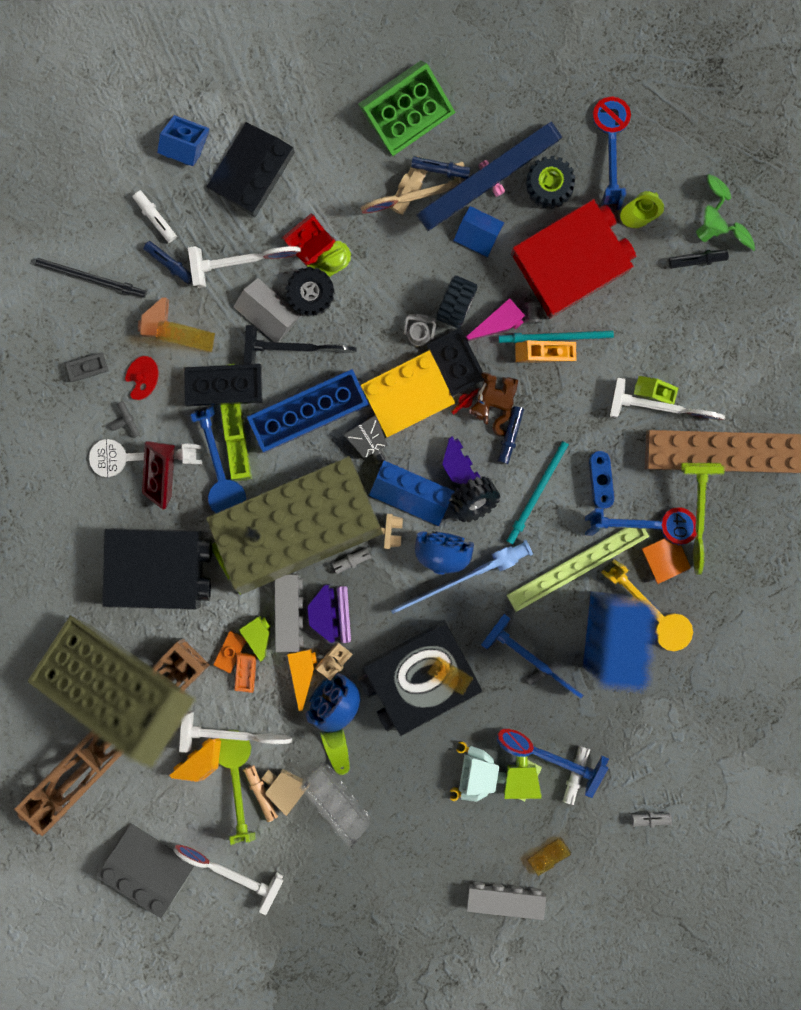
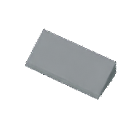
M259 278L242 291L233 306L273 342H280L302 316Z

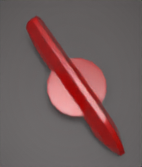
M480 388L473 390L469 395H461L459 404L451 413L454 415L462 407H470L473 402L472 398L478 393Z

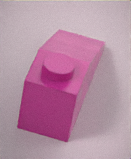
M509 298L474 329L466 339L469 342L510 331L512 328L516 330L524 323L522 319L525 315Z

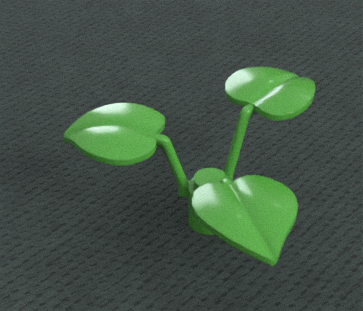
M707 174L708 184L711 190L720 196V202L716 208L710 205L705 207L704 224L696 230L697 236L703 242H707L714 235L717 237L722 233L733 231L735 237L740 242L755 251L753 238L747 228L738 222L734 223V226L728 227L727 223L719 215V208L725 199L728 201L731 199V193L722 180Z

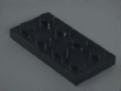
M241 364L184 367L185 406L263 403L262 365Z

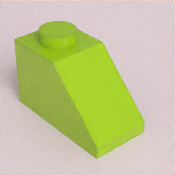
M638 376L634 395L674 405L679 388L657 378Z
M261 616L239 630L260 662L266 658L271 632L269 630L271 627L265 617L262 619Z

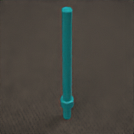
M614 331L522 334L520 332L514 333V335H499L498 340L499 343L514 342L515 344L524 341L614 338Z
M561 442L518 521L515 520L512 525L513 529L506 540L507 542L513 544L518 534L525 528L526 525L524 524L565 453L569 445L568 443Z

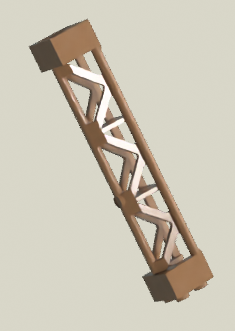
M181 639L152 668L158 671L164 663L168 664L159 673L163 675L169 672L170 674L166 678L172 682L176 679L177 682L175 684L177 686H180L184 681L185 683L180 688L185 690L210 664L189 643ZM91 730L14 809L17 812V816L22 821H27L35 834L45 835L122 753L114 748L106 754L105 751L111 745L106 741L100 746L97 745L100 736ZM92 737H94L89 747L82 749L88 743V741ZM76 754L79 755L70 763H68ZM111 756H113V757L102 767L103 762H105L107 759H109ZM80 760H84L80 767L58 789L54 788L62 774ZM91 767V771L77 788L66 797H63V794ZM50 782L48 788L45 790L44 787Z

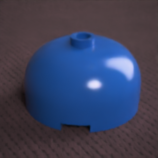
M422 531L417 533L415 555L424 567L433 570L436 574L455 573L463 570L470 563L474 543L469 542L468 544L464 542L465 538L454 534L435 531V533L427 535V532Z
M337 673L331 681L327 678L324 679L309 699L311 705L309 711L306 712V719L310 724L325 732H335L343 729L353 720L360 704L358 688L341 673ZM324 693L329 696L331 702L323 698L322 694Z

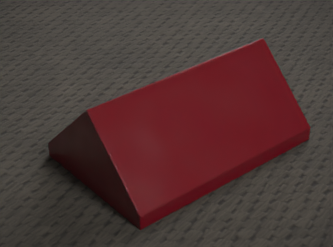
M147 441L144 445L142 494L163 510L167 508L172 497L175 445Z

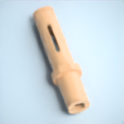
M255 765L245 768L243 771L250 783L249 788L253 790L266 821H273L278 818V815L270 799L265 794L264 781L260 779Z

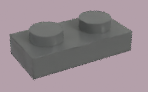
M102 352L65 363L71 382L109 371L104 353Z

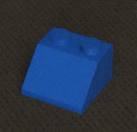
M174 115L160 133L157 153L180 161L183 164L194 166L201 155L210 128Z

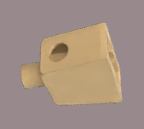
M284 769L281 770L278 776L267 770L261 778L270 785L265 794L286 816L310 784L308 781Z

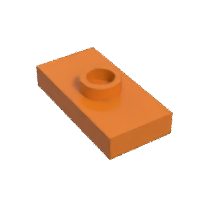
M230 630L214 662V666L231 673L237 661L238 652L241 653L246 643L245 638Z
M238 652L234 691L254 692L256 654Z

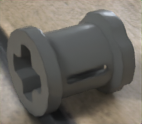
M524 303V307H526L524 323H542V319H540L541 303Z

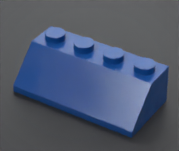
M384 460L369 496L439 526L449 506L450 496L455 491Z

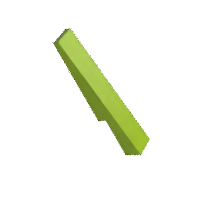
M241 404L221 405L231 480L236 482L250 480L252 475Z

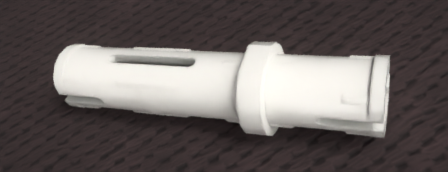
M141 190L135 193L132 198L142 209V214L150 219L168 243L175 240L177 235L156 210V205L151 203ZM156 218L160 221V223L164 226L166 230H164L161 227V225L157 222Z
M579 746L574 763L585 767L591 749ZM571 771L570 778L566 781L567 788L562 799L563 802L574 805L577 791L581 788L580 781L582 775Z

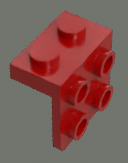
M312 213L282 237L289 247H299L301 249V253L296 256L306 266L316 262L318 257L322 253L329 251L336 242Z

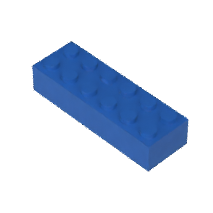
M353 369L252 414L247 419L262 452L267 453L368 407L369 404Z

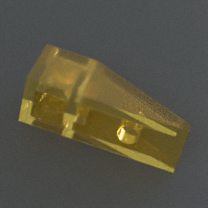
M160 321L158 322L155 341L212 352L215 333L182 324Z

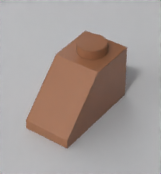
M162 297L142 315L141 320L138 321L140 335L143 337L167 338L169 300Z

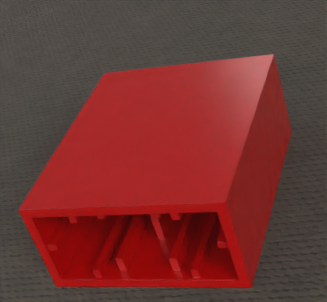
M593 199L512 249L511 256L549 319L627 274L634 267L631 260L637 257L636 252L627 238L624 237L618 241L611 229L617 222L606 204L598 207Z

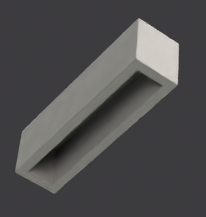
M289 574L275 580L276 652H299L300 647L304 646V637L300 636V628H303V616H300V609H303V597H300V590H303V578H299V574Z
M473 882V884L468 886L467 912L544 920L546 895L541 889L531 888V890H523L519 886L504 888L501 884L485 886L482 882Z

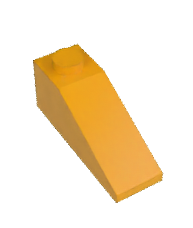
M524 341L515 343L516 362L576 361V342Z
M311 648L287 654L299 711L304 709L315 664L318 663L316 652H312Z

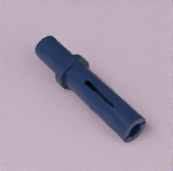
M413 156L411 168L447 175L448 178L452 176L468 179L470 174V167L454 165V162L444 163Z
M151 241L145 244L143 250L170 270V274L176 275L188 285L192 283V274L183 267L181 262L175 261ZM156 252L159 253L162 257H164L167 260V262L160 256H158Z
M513 407L504 441H501L502 448L498 462L509 464L513 448L516 447L515 440L524 409L521 407ZM515 418H516V422H515V426H514V429H513V433L511 434V431H512V428H513V424H514V421H515Z

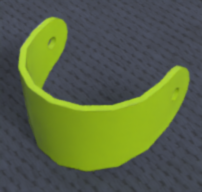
M344 730L321 732L322 743L333 769L339 775L348 773L350 763Z

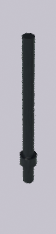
M37 258L35 262L37 266L120 290L126 295L133 294L143 298L147 295L146 290L133 287V284L125 282L123 284Z

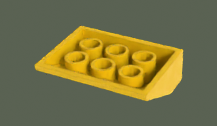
M430 350L361 384L387 438L455 404Z

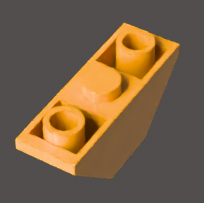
M219 738L207 739L202 743V748L199 751L195 750L187 756L188 760L177 764L173 768L174 772L169 776L173 779L194 782L205 780L218 769L221 740Z

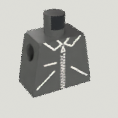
M376 416L344 434L364 459L372 455L376 464L387 459L381 450L387 446V442Z

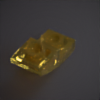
M439 656L428 672L461 695L464 694L473 680L471 676Z
M559 837L528 858V862L537 876L553 868L556 863L570 856L571 851L562 837Z

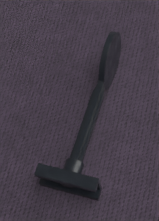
M246 325L244 364H255L256 351L264 352V350L357 352L356 347L345 345L317 346L306 343L265 342L264 340H257L256 326Z

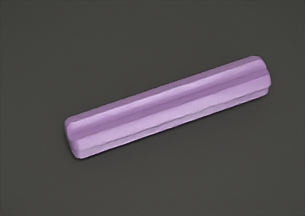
M346 586L337 587L340 641L341 643H349L351 641L348 590Z

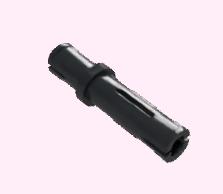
M728 249L705 250L702 253L670 257L669 266L670 269L700 264L711 265L713 262L729 260Z

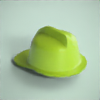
M641 192L634 200L622 208L620 213L621 221L630 228L643 227L662 215L664 204L657 192Z
M336 241L329 251L322 253L316 262L307 265V267L319 268L330 277L348 266L351 260L350 250L345 243Z

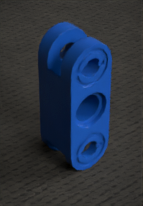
M604 451L594 452L589 458L593 502L596 507L606 509L614 503L610 457ZM598 457L602 459L601 464L597 463ZM600 474L606 477L604 485L597 483V477ZM603 495L606 497V501L604 503L601 501V497Z

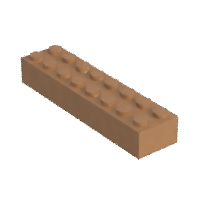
M646 431L645 469L681 470V463H721V466H724L725 472L801 473V434Z

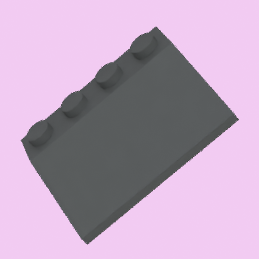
M131 823L96 877L154 915L162 918L195 865L184 861L174 853V850Z

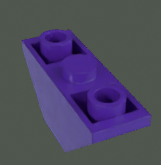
M452 436L448 440L442 463L451 482L466 484L470 479L473 481L475 477L481 478L477 471L474 473L470 466L473 463L469 456H464L461 452L463 446L459 439L454 440Z
M325 584L307 606L309 626L330 643H334L335 638L338 637V627L334 626L333 619L336 618V608L332 607L331 600L334 599V590L330 588L329 584Z

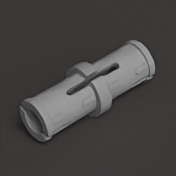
M366 547L352 555L351 553L348 554V557L332 563L335 572L339 574L351 567H357V564L372 557Z
M649 812L642 815L632 814L631 822L633 827L649 826L654 828L656 825H672L671 813L654 814Z

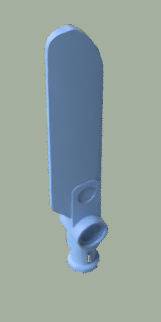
M523 540V543L515 547H505L492 553L493 560L391 609L392 614L495 567L500 572L514 566L520 558L533 555L527 540Z

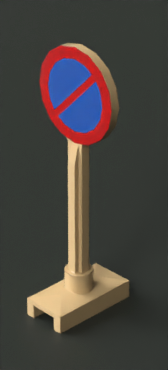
M463 162L455 164L459 166H464ZM454 177L455 180L448 181L446 184L407 193L400 197L381 198L365 204L361 207V211L364 214L378 212L397 203H406L449 192L466 179Z

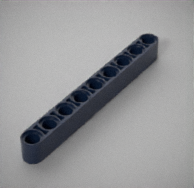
M549 122L424 208L416 215L427 232L553 146L563 138L553 122Z

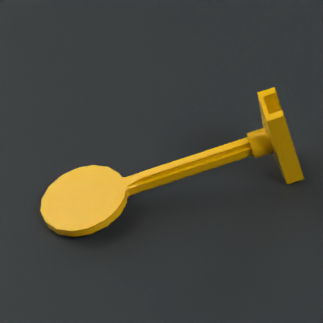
M614 559L612 563L615 566L608 573L604 570L601 572L605 578L614 584L623 585L634 598L652 605L628 580L626 573L629 570L620 562ZM653 606V609L656 610L655 619L658 621L655 633H658L659 645L669 651L682 650L688 646L693 636V627L689 619L677 613L663 616Z

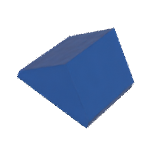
M470 206L462 219L453 241L488 258L504 222Z

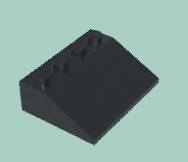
M246 122L206 188L256 217L295 153L294 148L278 137Z

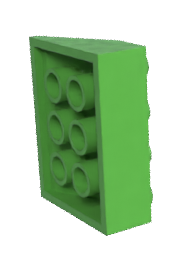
M421 60L358 104L366 119L392 156L456 113L430 67Z

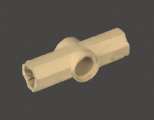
M410 168L408 174H405L402 178L395 196L400 197L407 193L419 191L428 171ZM410 202L397 203L389 208L403 215Z

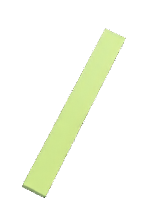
M624 528L506 596L515 612L645 540L649 535L645 529Z

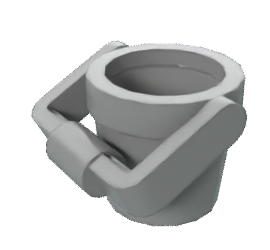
M408 314L403 335L407 334V339L412 345L417 347L424 346L430 341V338L431 340L434 339L437 321L435 318L428 317L427 315ZM409 319L417 321L408 327ZM426 323H433L432 334L430 327Z

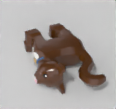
M482 372L481 376L484 378V382L478 392V401L470 408L469 412L479 421L488 424L490 406L503 410V416L497 418L493 423V431L497 436H504L506 431L500 429V425L507 422L511 416V408L514 404L513 397L517 391L518 379L502 377L503 388L500 390L495 388L496 376Z

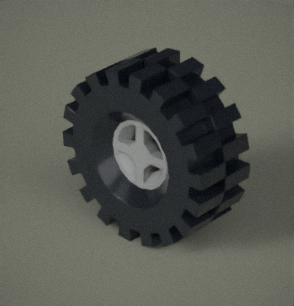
M316 267L300 268L298 272L292 274L291 278L289 277L288 285H286V298L292 308L298 313L309 317L318 316V314L325 313V310L331 307V303L334 301L335 290L332 280L324 271Z
M475 477L473 481L470 479L468 483H463L460 485L461 488L455 490V493L450 496L449 505L459 521L464 523L466 521L471 522L472 520H478L479 517L483 518L486 513H490L491 509L497 506L496 503H499L501 495L489 477Z

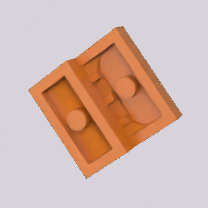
M665 537L641 548L657 584L691 568L682 546L672 544Z

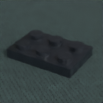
M461 327L426 345L444 378L451 396L484 381V378L481 376L483 371Z

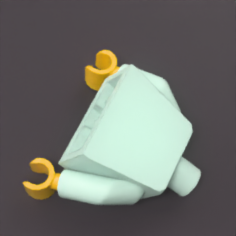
M461 741L459 743L465 746L464 751L456 750L458 753L467 752L468 755H464L459 789L456 787L450 789V792H456L457 796H450V800L456 801L458 798H461V800L477 802L488 796L489 793H494L497 783L504 784L506 774L505 772H499V765L495 764L494 759L484 750L473 746L468 747L465 742Z

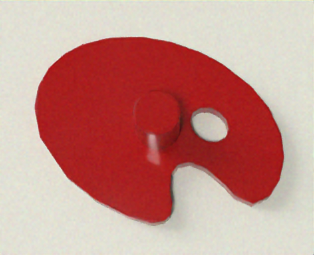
M149 356L138 357L131 363L125 376L127 382H136V386L130 394L131 398L135 400L147 398L153 392L158 382V366L155 360ZM142 384H146V388L144 390H141Z

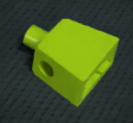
M516 756V765H508L504 799H541L537 769L535 765H528V756Z

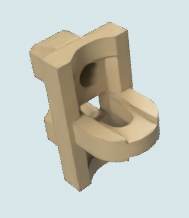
M387 514L386 528H381L383 534H385L384 549L401 546L402 536L391 535L392 528H402L403 518Z
M337 642L315 669L331 681L337 672L344 668L343 665L353 654Z

